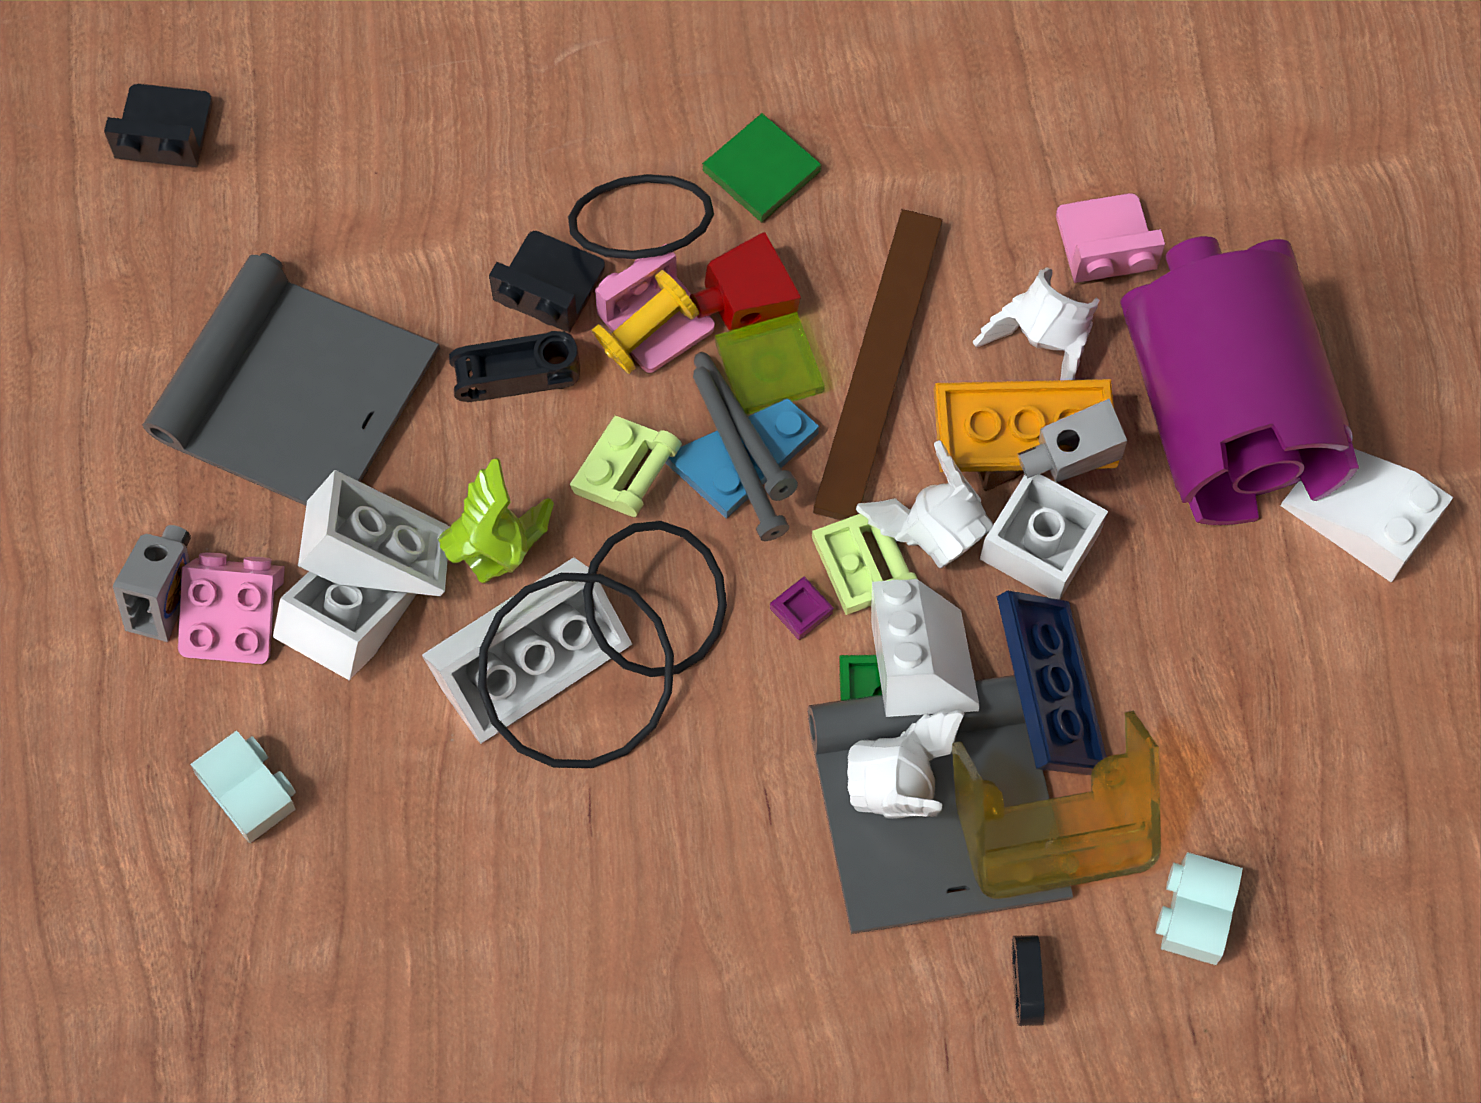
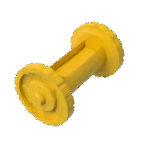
M663 270L655 275L661 291L616 330L610 333L599 324L591 330L595 338L605 349V354L612 358L628 374L636 369L629 354L677 312L680 311L691 320L699 315V311L686 294L684 288L679 286Z

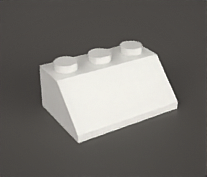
M918 579L872 582L871 624L886 717L936 714L942 710L945 713L962 710L963 712L979 711V700L961 610Z

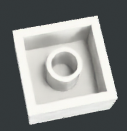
M1041 474L1028 479L1024 475L987 534L980 560L1048 598L1060 600L1101 533L1108 511Z

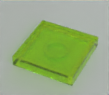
M797 312L715 335V344L732 391L746 414L761 411L787 398L792 402L824 393L825 385Z

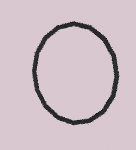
M561 572L524 586L496 612L479 648L478 690L491 724L517 752L553 768H594L628 755L657 727L672 694L674 653L662 619L636 590L602 574ZM562 581L598 582L631 597L654 623L665 653L664 692L650 722L624 747L591 760L554 759L522 745L498 719L487 689L488 649L502 619L528 594Z

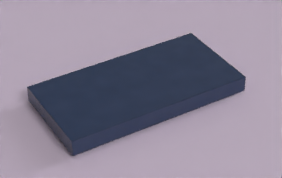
M1010 590L996 596L1036 769L1099 776L1110 771L1069 601Z

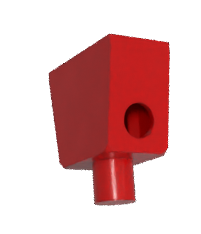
M766 232L754 236L711 260L707 265L704 281L706 289L690 295V299L699 311L697 318L700 319L719 312L727 329L732 332L792 321L796 319L801 300L798 290Z

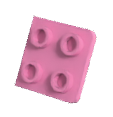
M1130 193L1068 203L1058 207L1056 218L1074 283L1157 269L1165 246L1161 229L1148 231L1140 200L1135 194Z
M673 252L662 256L636 259L634 264L623 272L607 276L599 284V287L595 289L597 314L612 332L661 291L655 279V275L661 270L668 273L679 286H682L690 298L691 293L677 278L676 255ZM679 311L630 354L645 372H655L712 334L714 331V321L710 316L700 319L696 316L691 320Z
M200 553L199 559L195 558L182 567L179 653L187 658L253 664L265 663L269 659L271 651L274 591L284 583V566L271 565V559L265 557H245L244 563L226 561L227 555L221 553Z

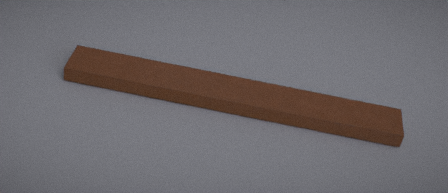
M905 209L901 210L813 509L814 514L837 520H844L859 514L856 507L858 503H862L942 227L943 219Z

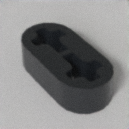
M1038 935L1013 936L1012 969L1017 1025L1042 1026L1044 1024L1045 1007Z

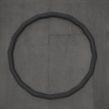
M644 174L618 178L595 187L577 200L568 216L570 235L586 250L611 258L641 259L662 256L688 246L706 232L714 216L711 197L697 184L675 176ZM641 183L672 184L692 191L703 201L705 215L700 225L684 238L661 247L635 251L608 249L590 242L578 231L577 217L582 208L598 195L621 186Z
M663 521L633 523L605 541L590 562L588 573L597 574L599 565L612 547L635 532L662 530L683 537L705 558L715 578L718 607L712 631L695 654L673 666V675L680 674L704 659L720 636L727 608L724 576L711 550L689 530ZM585 582L583 597L586 622L600 649L625 670L648 677L665 676V667L650 668L630 662L608 644L595 619L592 594L595 582Z

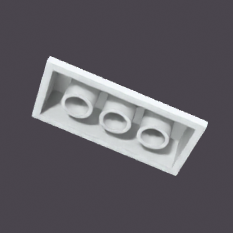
M573 557L537 581L561 572L588 573L589 568ZM562 581L532 592L502 619L488 649L487 689L498 719L506 727L611 659L600 649L586 622L583 597L585 582ZM595 582L592 591L595 619L608 644L620 653L631 646L632 642L601 584ZM511 598L422 654L440 688L480 743L494 736L498 731L490 722L478 690L479 648L496 612Z

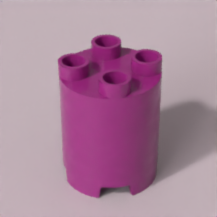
M1201 236L1187 239L1172 247L1166 254V261L1170 272L1150 284L1142 285L1129 291L1122 297L1120 304L1173 482L1180 494L1182 503H1189L1197 523L1234 525L1258 520L1256 496L1276 491L1302 481L1310 499L1313 501H1318L1339 489L1359 469L1352 444L1353 434L1291 243L1283 239H1273L1258 243L1247 250L1222 253L1217 239Z

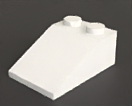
M1354 449L1359 469L1343 486L1324 498L1313 501L1310 499L1302 481L1294 486L1280 506L1392 582L1440 519L1453 497L1415 471Z
M334 470L307 500L298 566L338 585L441 596L445 592L448 558L440 548L438 538L442 532L451 526Z
M309 571L280 598L273 638L350 680L376 654L416 596V593L338 585Z

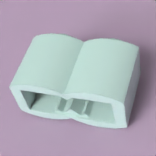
M235 731L191 763V766L198 779L221 806L245 839L252 843L296 810L290 798L296 791L281 771L272 775L263 762L268 759V756L253 736L245 741L239 732Z
M1189 852L1186 853L1181 864L1173 862L1166 885V890L1174 892L1171 907H1162L1155 931L1156 934L1163 935L1161 949L1217 965L1225 949L1243 868Z

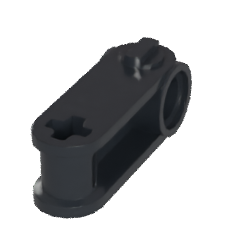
M551 331L543 334L459 347L449 354V363L455 368L457 382L453 390L454 397L461 402H477L553 389H564L574 386L580 377L577 345L573 336L565 331ZM554 357L567 358L565 361L559 364H552L548 362Z

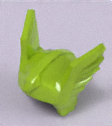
M498 458L491 460L486 469L479 471L475 481L469 483L468 495L464 499V512L438 538L440 548L444 551L448 560L452 563H459L464 560L476 574L478 581L483 584L507 572L513 573L518 568L531 546L547 532L554 506L552 499L547 498L517 518L507 508L511 501L505 485L501 461Z

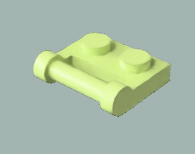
M615 415L570 483V486L576 495L626 515L636 517L644 505L642 498L667 459L676 455L682 443L670 432L664 430L657 432ZM649 449L652 450L627 491L623 490Z
M862 514L812 531V540L846 615L870 607L872 601V582L883 581L864 540L863 532H872L893 577L886 581L918 579L914 572H909L894 537L882 535L880 529L869 525L868 518Z

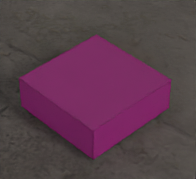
M805 576L770 602V610L798 640H801L830 617L834 610L831 604Z

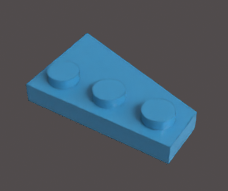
M788 398L748 416L780 468L819 434V426ZM718 430L680 447L676 455L669 457L665 462L726 519L749 498ZM745 446L762 485H764L767 479Z

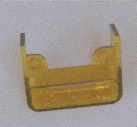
M1134 711L1125 712L1126 753L1108 756L1096 764L1091 774V792L1004 807L1003 795L998 786L992 781L982 779L962 742L952 743L956 808L974 878L983 894L993 899H1003L1137 874L1155 865L1161 854L1159 746Z

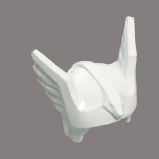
M1045 268L1039 271L1038 276L1027 292L1015 296L1012 302L1002 308L1001 312L990 318V322L981 328L982 333L973 340V344L978 348L1013 334L1020 326L1029 343L1038 349L1064 350L1065 354L1060 380H1075L1080 357L1093 325V314L1100 300L1096 297L1092 303L1086 304L1061 295L1051 287L1052 269Z
M938 440L934 442L935 451L948 483L930 485L922 489L917 495L911 510L895 498L879 502L858 503L856 510L868 518L869 525L880 529L882 535L894 537L896 541L907 542L910 546L919 545L932 557L939 568H943L971 548L984 535L988 534L994 524L986 515L981 505V498L965 479L943 443Z
M942 710L931 716L924 714L916 723H912L906 732L903 731L900 737L860 740L856 742L849 750L847 772L850 803L854 806L855 810L881 814L885 818L937 816V813L942 809V804L932 800L935 795V778L929 761L951 754L956 734L965 713L962 710H956L946 714Z

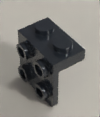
M146 84L132 85L128 91L122 119L108 117L104 129L114 158L198 168L213 103L210 93L200 90Z
M531 231L526 236L510 266L496 262L489 274L492 298L505 307L517 310L547 325H552L570 333L605 271V262L596 255L539 231Z

